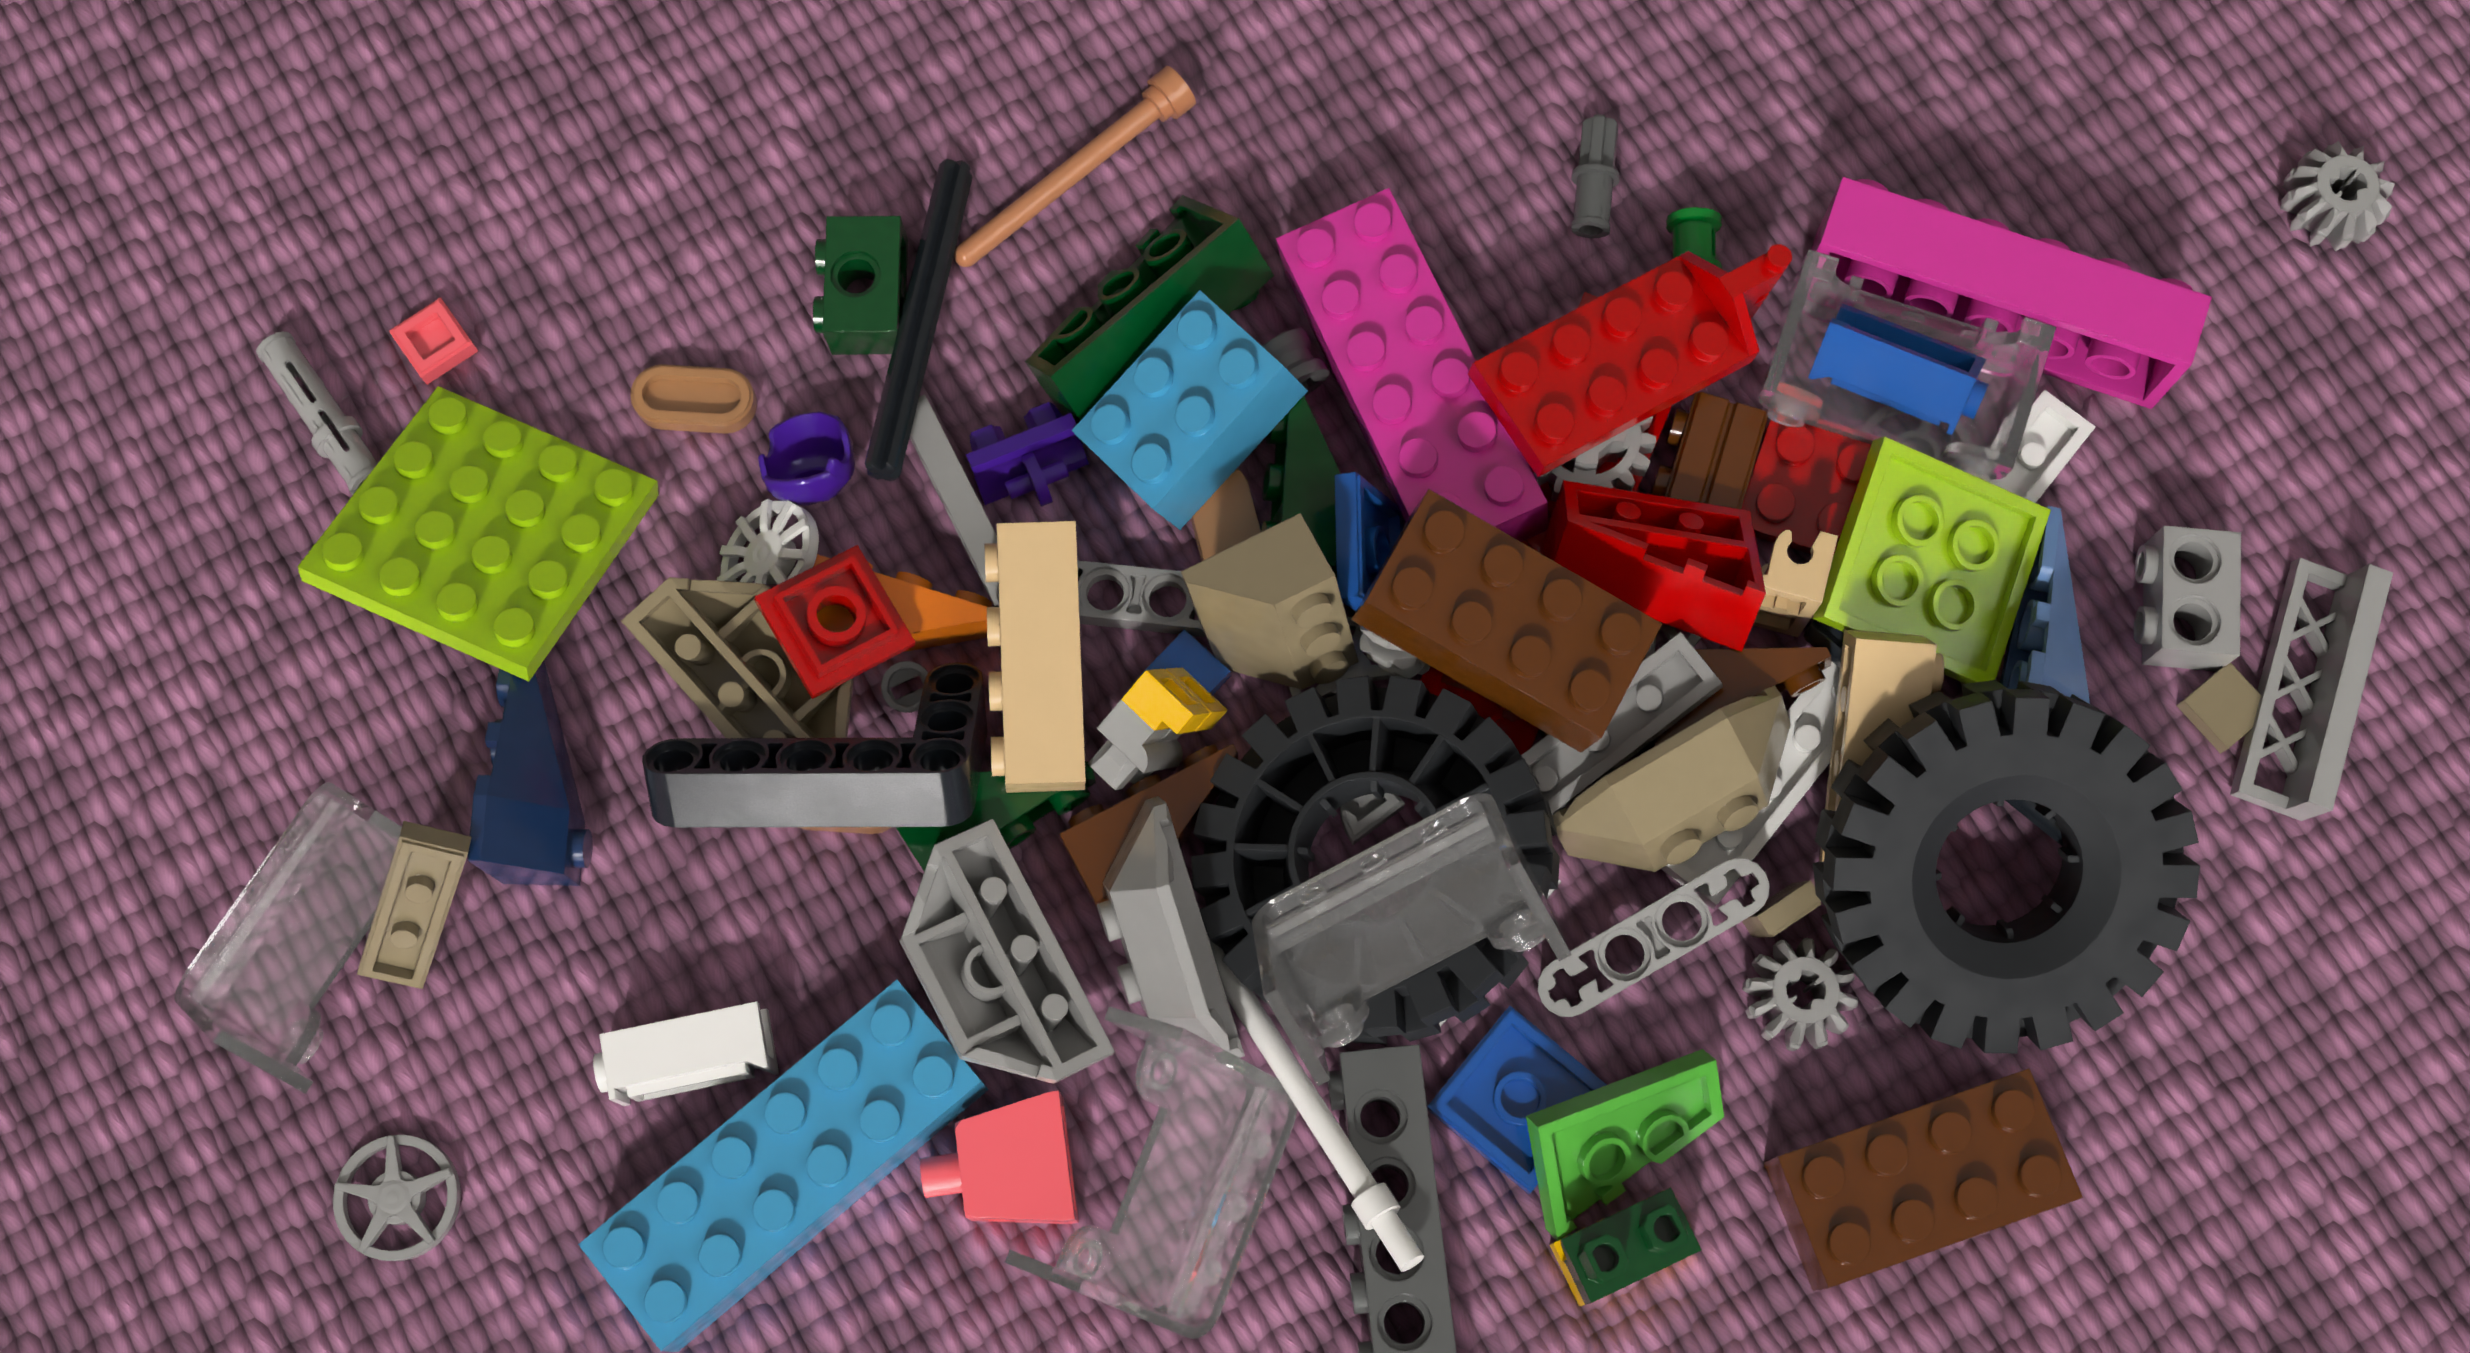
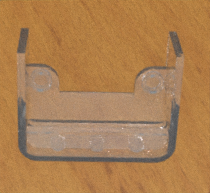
M330 782L321 785L311 794L189 965L177 986L174 997L175 1002L214 1043L306 1094L313 1081L297 1064L307 1062L314 1055L323 1038V1030L319 1028L321 1014L314 1007L371 926L401 826Z
M1487 793L1475 794L1461 799L1275 897L1265 904L1252 920L1264 998L1317 1086L1330 1080L1324 1048L1328 1046L1331 1048L1344 1046L1361 1034L1364 1028L1363 1023L1370 1012L1367 999L1488 937L1496 949H1511L1513 952H1523L1535 947L1546 937L1558 961L1572 955L1554 912L1493 796Z
M1109 1006L1104 1018L1105 1020L1146 1041L1137 1063L1135 1081L1141 1097L1159 1107L1111 1230L1109 1232L1093 1225L1077 1229L1064 1244L1055 1267L1009 1250L1004 1263L1190 1339L1200 1338L1207 1334L1219 1319L1293 1129L1297 1108L1276 1077L1185 1028Z

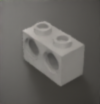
M2164 525L2144 545L2140 546L2135 560V579L2138 583H2143V606L2138 608L2134 620V640L2137 644H2142V665L2218 671L2240 656L2241 532ZM2174 557L2187 560L2195 570L2196 579L2183 576L2175 566ZM2174 617L2184 619L2192 626L2195 632V641L2183 638L2176 631L2173 623Z

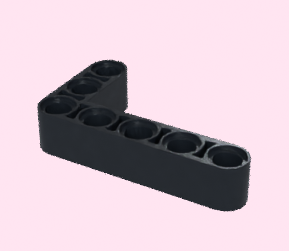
M959 662L943 664L931 670L924 681L913 737L677 738L658 742L648 748L642 756L652 817L663 826L676 828L944 827L961 823L969 818L975 809L988 732L982 672L973 665Z

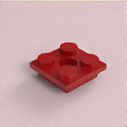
M858 545L754 597L755 603L812 699L910 649L916 643ZM839 605L846 608L852 614L854 624L845 631L832 632L820 624L817 614L826 606Z

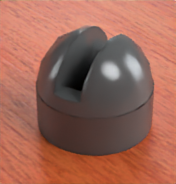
M910 661L899 662L891 666L885 672L881 682V692L886 703L899 712L912 713L918 711L923 688L911 691L896 700L891 688L920 676L924 684L928 674L927 670L921 665Z

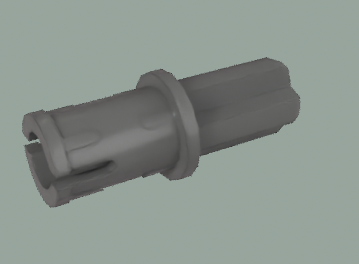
M1601 114L1584 120L1582 124L1579 164L1572 170L1571 180L1576 184L1574 219L1571 229L1574 234L1584 238H1601L1610 234L1609 221L1613 187L1618 185L1620 181V174L1615 169L1618 123L1615 119L1607 118Z

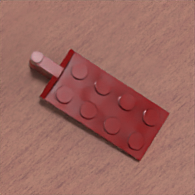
M1775 244L1765 254L1727 272L1687 251L1473 362L1467 374L1536 476L1540 477L1752 363L1760 350L1751 320L1791 263L1792 253L1786 246Z

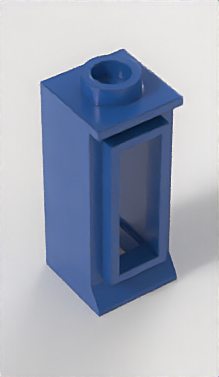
M1843 303L1840 306L1836 319L1832 318L1808 376L1811 380L1831 377V384L1937 426H1939L1941 421L1947 423L1949 427L1946 433L1953 435L1962 415L1974 420L1989 386L1988 383L1978 380L1986 361L1985 358Z

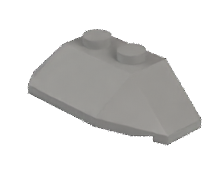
M1159 796L1147 799L1103 881L1108 900L1097 904L1108 941L1121 940L1128 962L1117 966L1124 994L1128 1004L1140 1001L1141 1007L1149 1019L1231 1060L1243 1057L1245 1054L1167 803Z
M994 820L986 821L935 844L904 927L900 943L959 1059L1055 1084L1113 1055L1115 1051Z

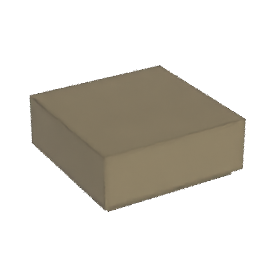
M2229 663L2227 666L2216 671L2176 706L2221 754L2253 728L2261 695L2233 664Z
M1811 880L1791 883L1767 899L1765 905L1758 912L1742 922L1752 937H1774L1820 906L1821 900L1815 895V886Z

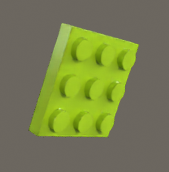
M1884 436L1875 439L1869 450L1832 559L1823 601L1812 619L1844 632V629L1923 635L1937 644L1936 653L1943 655L1944 675L1965 684L1995 680L2051 510Z

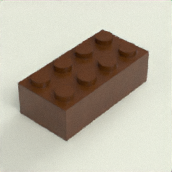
M1428 489L1412 511L1351 619L1580 753L1600 740L1604 735L1662 626V623Z
M2030 1068L1764 1162L1813 1291L1837 1286L2083 1198Z

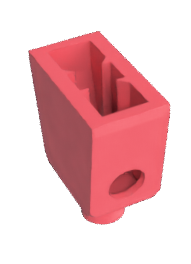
M1059 1090L1043 1093L960 1120L955 1123L957 1153L920 1158V1173L925 1198L962 1193L965 1217L971 1221L1050 1224L1079 1223L1064 1098Z

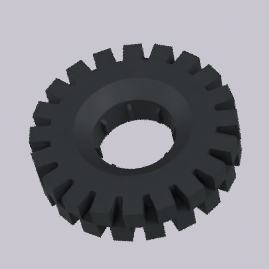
M1368 675L1336 680L1337 695L1323 698L1315 687H1312L1285 700L1290 716L1276 725L1264 714L1241 735L1251 746L1241 760L1226 753L1210 780L1221 791L1216 805L1201 802L1193 832L1197 838L1205 843L1203 855L1191 856L1193 889L1205 897L1206 907L1199 910L1209 940L1219 946L1225 954L1222 961L1242 984L1260 996L1261 1000L1272 1006L1282 1015H1287L1302 1027L1333 1038L1334 1033L1345 1035L1354 1043L1387 1044V1036L1400 1034L1411 1042L1442 1033L1439 1023L1453 1016H1456L1462 1023L1466 1022L1491 1005L1485 995L1500 982L1509 989L1527 967L1529 962L1522 954L1531 939L1542 942L1553 913L1546 902L1549 889H1558L1560 857L1553 848L1552 836L1557 835L1549 803L1538 786L1540 783L1509 736L1490 716L1486 720L1481 717L1471 702L1444 688L1439 696L1431 694L1420 680L1390 676L1387 688H1377ZM1384 793H1390L1416 801L1418 804L1414 809L1424 820L1432 816L1438 835V851H1432L1431 858L1436 863V867L1430 882L1417 899L1412 896L1407 900L1411 905L1391 917L1373 921L1368 915H1361L1360 922L1349 921L1326 912L1331 904L1320 893L1316 896L1314 895L1308 871L1309 862L1315 860V855L1310 851L1312 843L1325 820L1330 815L1334 818L1338 814L1336 809L1348 801L1368 794H1373L1377 799H1383Z
M1996 680L1962 684L1963 697L1951 700L1938 691L1909 704L1914 719L1901 727L1897 726L1889 718L1863 740L1873 752L1862 766L1850 759L1846 761L1831 786L1841 797L1837 810L1822 809L1817 827L1815 842L1825 851L1823 862L1813 863L1815 895L1826 906L1827 913L1821 917L1834 946L1847 960L1846 964L1869 992L1874 994L1884 1008L1911 1028L1914 1023H1917L1931 1039L1962 1049L1966 1038H1971L1984 1053L2018 1054L2019 1037L2027 1036L2040 1050H2045L2073 1042L2069 1023L2082 1018L2094 1031H2097L2122 1015L2124 1012L2113 996L2127 985L2143 997L2164 973L2161 968L2149 959L2157 945L2178 951L2190 920L2175 909L2177 898H2197L2200 865L2186 856L2183 848L2199 843L2193 814L2190 809L2175 800L2174 795L2183 789L2167 763L2147 750L2151 745L2126 725L2073 694L2070 697L2064 696L2051 686L2019 680L2016 689H2008ZM2012 799L2037 803L2034 808L2048 820L2052 817L2056 819L2063 841V847L2058 848V855L2063 858L2062 866L2056 883L2049 894H2044L2041 898L2043 901L2024 916L2010 922H2006L2004 919L1997 920L1996 925L1964 922L1966 918L1953 906L1945 911L1937 892L1936 881L1942 879V875L1936 866L1940 850L1951 831L1955 833L1959 828L1957 824L1964 817L1984 805L1993 803L1996 806H2004V800Z

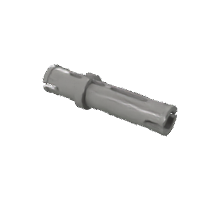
M277 332L268 336L258 345L256 354L265 363L285 393L288 401L293 405L313 434L311 441L316 452L321 457L330 459L353 495L378 464L361 439L363 435L361 426L355 418L346 416L289 332ZM295 377H299L309 393L314 398V403L310 402L306 394L303 392V390L295 380ZM328 425L333 426L349 451L345 452L328 428Z

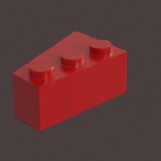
M1563 480L1543 539L1546 557L1659 622L1742 652L1766 595L1750 511Z

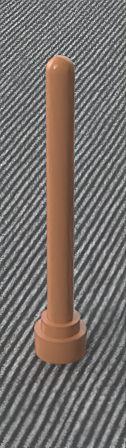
M1168 65L1147 81L1148 88L1142 92L1143 100L959 244L954 252L956 263L962 267L974 265L1157 119L1165 122L1170 117L1177 120L1195 106L1196 99L1184 79Z

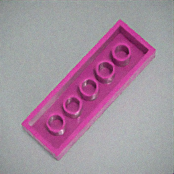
M1842 177L1818 227L1797 289L1798 293L1837 306H1841L1843 303L1910 330L2152 409L2192 365L2212 299L2211 296L2193 291L2189 284L2181 280L2171 278L2156 279L2132 271L2129 265L2116 259H2095L2071 251L2066 244L2058 240L2049 238L2036 240L2012 232L2006 225L1993 219L1981 218L1975 220L1950 212L1945 205L1935 200L1910 199L1889 192L1884 185L1869 179L1852 180L1846 177Z
M1390 188L1277 237L1276 242L1287 279L1405 523L1419 501L1430 489L1520 542L1545 532L1549 524L1548 502L1526 459L1467 373L1476 359Z

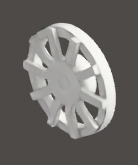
M768 498L762 501L761 506L752 511L746 518L741 516L735 521L738 527L730 537L727 546L722 545L719 553L723 557L720 576L717 577V581L736 582L737 577L746 573L740 582L752 583L755 580V583L778 585L812 568L817 557L819 545L818 528L812 515L801 506L789 500L772 501ZM794 514L798 522L783 532V528L790 516ZM778 515L771 530V518ZM760 526V533L756 534L755 530ZM802 533V549H796L794 542L791 540ZM748 540L750 542L748 547H744L745 543ZM739 557H743L744 562L738 563Z

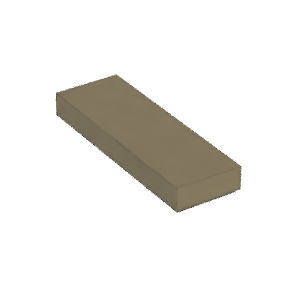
M403 821L360 958L357 975L423 989L469 852L470 836Z

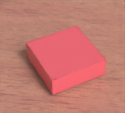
M441 297L389 330L396 343L427 385L478 352L476 346Z

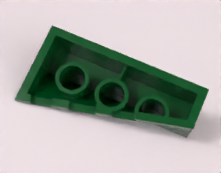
M1182 195L1169 209L1175 218L1161 234L1158 229H1150L1135 245L1141 253L1137 260L1129 268L1111 270L1097 285L1099 288L1097 292L1099 300L1092 307L1083 306L1075 308L1025 361L1063 416L1071 413L1076 424H1078L1199 290L1227 315L1234 310L1247 306L1257 297L1259 289L1273 278L1274 274L1239 218Z

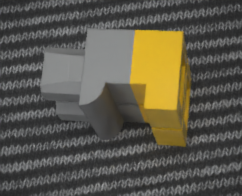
M1183 667L1146 670L1097 727L1108 740L1088 764L1113 789H1123L1128 782L1135 784L1149 777L1154 771L1178 767L1182 761L1183 751L1177 739L1183 733L1212 729L1228 710Z

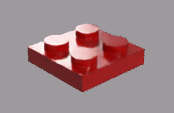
M1774 409L1741 508L1751 512L1755 537L1775 543L1783 531L1790 530L1792 532V542L1788 547L1811 554L1810 549L1818 534L1822 531L1838 536L1835 547L1836 551L1869 450L1875 439Z

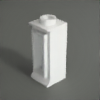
M757 1001L599 1034L602 1052L594 1054L593 1057L594 1074L600 1092H608L609 1100L622 1106L631 1105L630 1099L640 1102L755 1078L753 1069H761L774 1075L779 1074L769 1010H760V1005Z

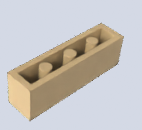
M1076 521L997 523V543L984 544L986 582H999V607H987L988 647L1001 646L1002 670L989 672L990 711H1003L1004 736L991 737L992 776H1005L1006 793L1085 790Z
M1844 629L1825 809L1837 810L1841 797L1831 786L1846 761L1850 759L1862 766L1873 751L1863 740L1888 718L1899 727L1914 719L1909 704L1941 690L1944 678V658L1942 654L1936 653L1937 644L1925 636ZM1822 848L1820 850L1819 862L1824 861L1825 851Z

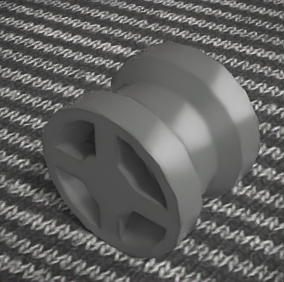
M1302 328L1286 331L1262 346L1308 390L1304 397L1323 384L1329 376V369L1324 361L1314 358L1310 351L1311 339Z

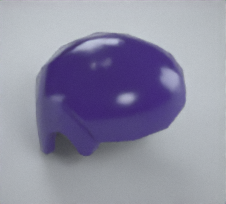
M820 411L797 414L776 424L769 431L768 455L765 457L764 454H759L758 456L761 478L765 483L767 491L781 501L789 500L794 504L796 503V505L803 506L828 501L837 496L853 476L856 463L853 444L845 424L839 416Z

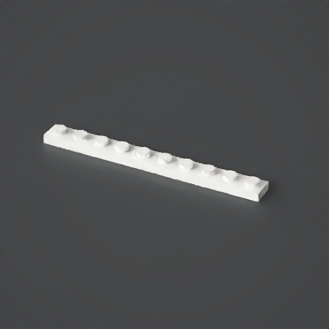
M2044 389L1976 474V477L2036 503L2096 426ZM1832 661L1831 666L1822 671L1826 679L1816 687L1800 694L1787 711L1791 725L1768 806L1760 810L1755 819L1745 827L1736 831H1724L1702 844L1699 851L1687 861L1676 865L1668 864L1661 868L1682 886L1725 861L1734 858L1752 861L1828 766L1831 758L1840 668ZM1735 869L1728 871L1724 875L1728 885L1720 892L1710 897L1708 885L1703 884L1694 889V893L1706 905L1714 909L1740 877Z

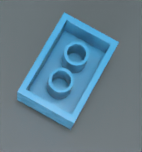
M1199 290L1072 429V432L1154 511L1181 530L1308 390L1276 358Z

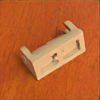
M1785 530L1778 536L1772 548L1769 564L1761 567L1766 595L1753 626L1795 637L1800 635L1823 601L1837 543V535L1820 531L1810 549L1811 559L1805 564L1794 563L1788 557L1787 548L1792 542V532Z

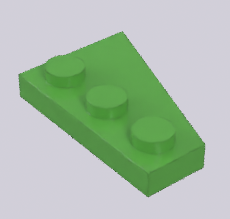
M1704 1049L1526 1116L1545 1229L1556 1241L1577 1228L1573 1219L1598 1200L1607 1205L1625 1192L1622 1183L1649 1162L1662 1164L1724 1118L1716 1059Z

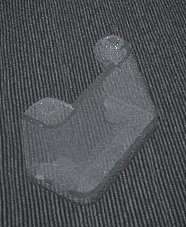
M1809 249L1793 279L1759 394V403L1768 409V418L1789 427H1802L1805 423L1871 445L1873 440L1885 436L1989 483L1991 480L2004 478L2014 467L2056 327L2025 317L2019 331L1996 332L1999 321L1986 318L1981 326L1977 327L1861 290L1863 278L1852 275L1848 283L1845 284L1836 276L1838 258ZM1842 303L1985 358L1986 361L1978 380L1988 383L1989 386L1974 420L1962 415L1953 435L1946 433L1949 424L1942 421L1937 426L1831 384V377L1809 379L1808 376L1832 318L1836 319Z

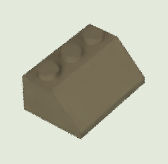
M1301 513L1181 571L1212 655L1230 671L1303 690L1315 683L1327 684L1343 676L1350 666L1359 662L1335 574Z

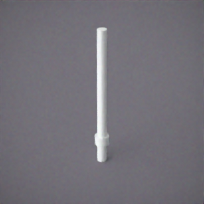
M1209 940L1228 1002L1354 1197L1351 1207L1366 1230L1374 1229L1401 1272L1413 1268L1422 1261L1424 1255L1397 1215L1400 1205L1385 1183L1377 1184L1255 993L1239 981L1222 961V958L1225 956L1223 950Z

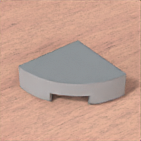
M1384 793L1383 799H1377L1373 794H1368L1340 806L1342 826L1352 846L1404 809L1405 803L1398 795Z

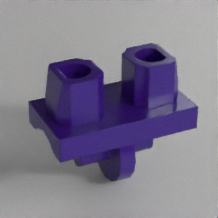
M1047 402L1029 409L1028 413L1024 416L1028 430L1005 438L1001 427L992 424L971 432L969 437L972 452L966 454L985 505L1007 496L1014 499L1031 491H1034L1041 507L1053 503L1047 485L1069 477L1068 472L1089 464L1081 440L1072 432V429L1077 424L1071 413L1063 416L1053 403Z

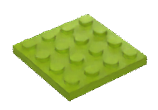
M437 386L297 567L301 581L529 682L659 496L658 481Z

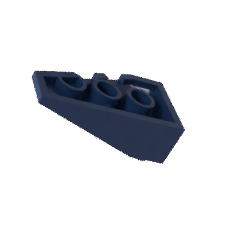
M545 661L542 662L529 682L499 669L496 690L498 702L501 707H504L502 719L488 722L485 743L487 748H490L493 767L491 775H477L470 826L471 842L467 861L502 884L580 886L581 868H588L592 859V834L589 829H585V820Z

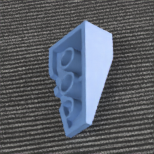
M2048 505L2046 508L2050 509L2051 512L2008 640L2000 683L2008 689H2016L2018 680L2051 686L2064 696L2070 697L2073 694L2090 704L2061 508Z

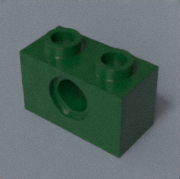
M826 216V239H817L815 245L816 272L818 276H824V296H815L813 301L815 333H823L832 355L892 354L907 295L908 239L901 216ZM867 278L874 281L871 287L862 293L846 291L847 287L857 279Z

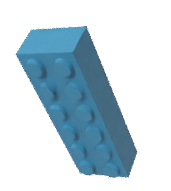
M896 980L578 1245L660 1351L679 1352L989 1089L968 1063L959 1059L953 1045L905 987Z

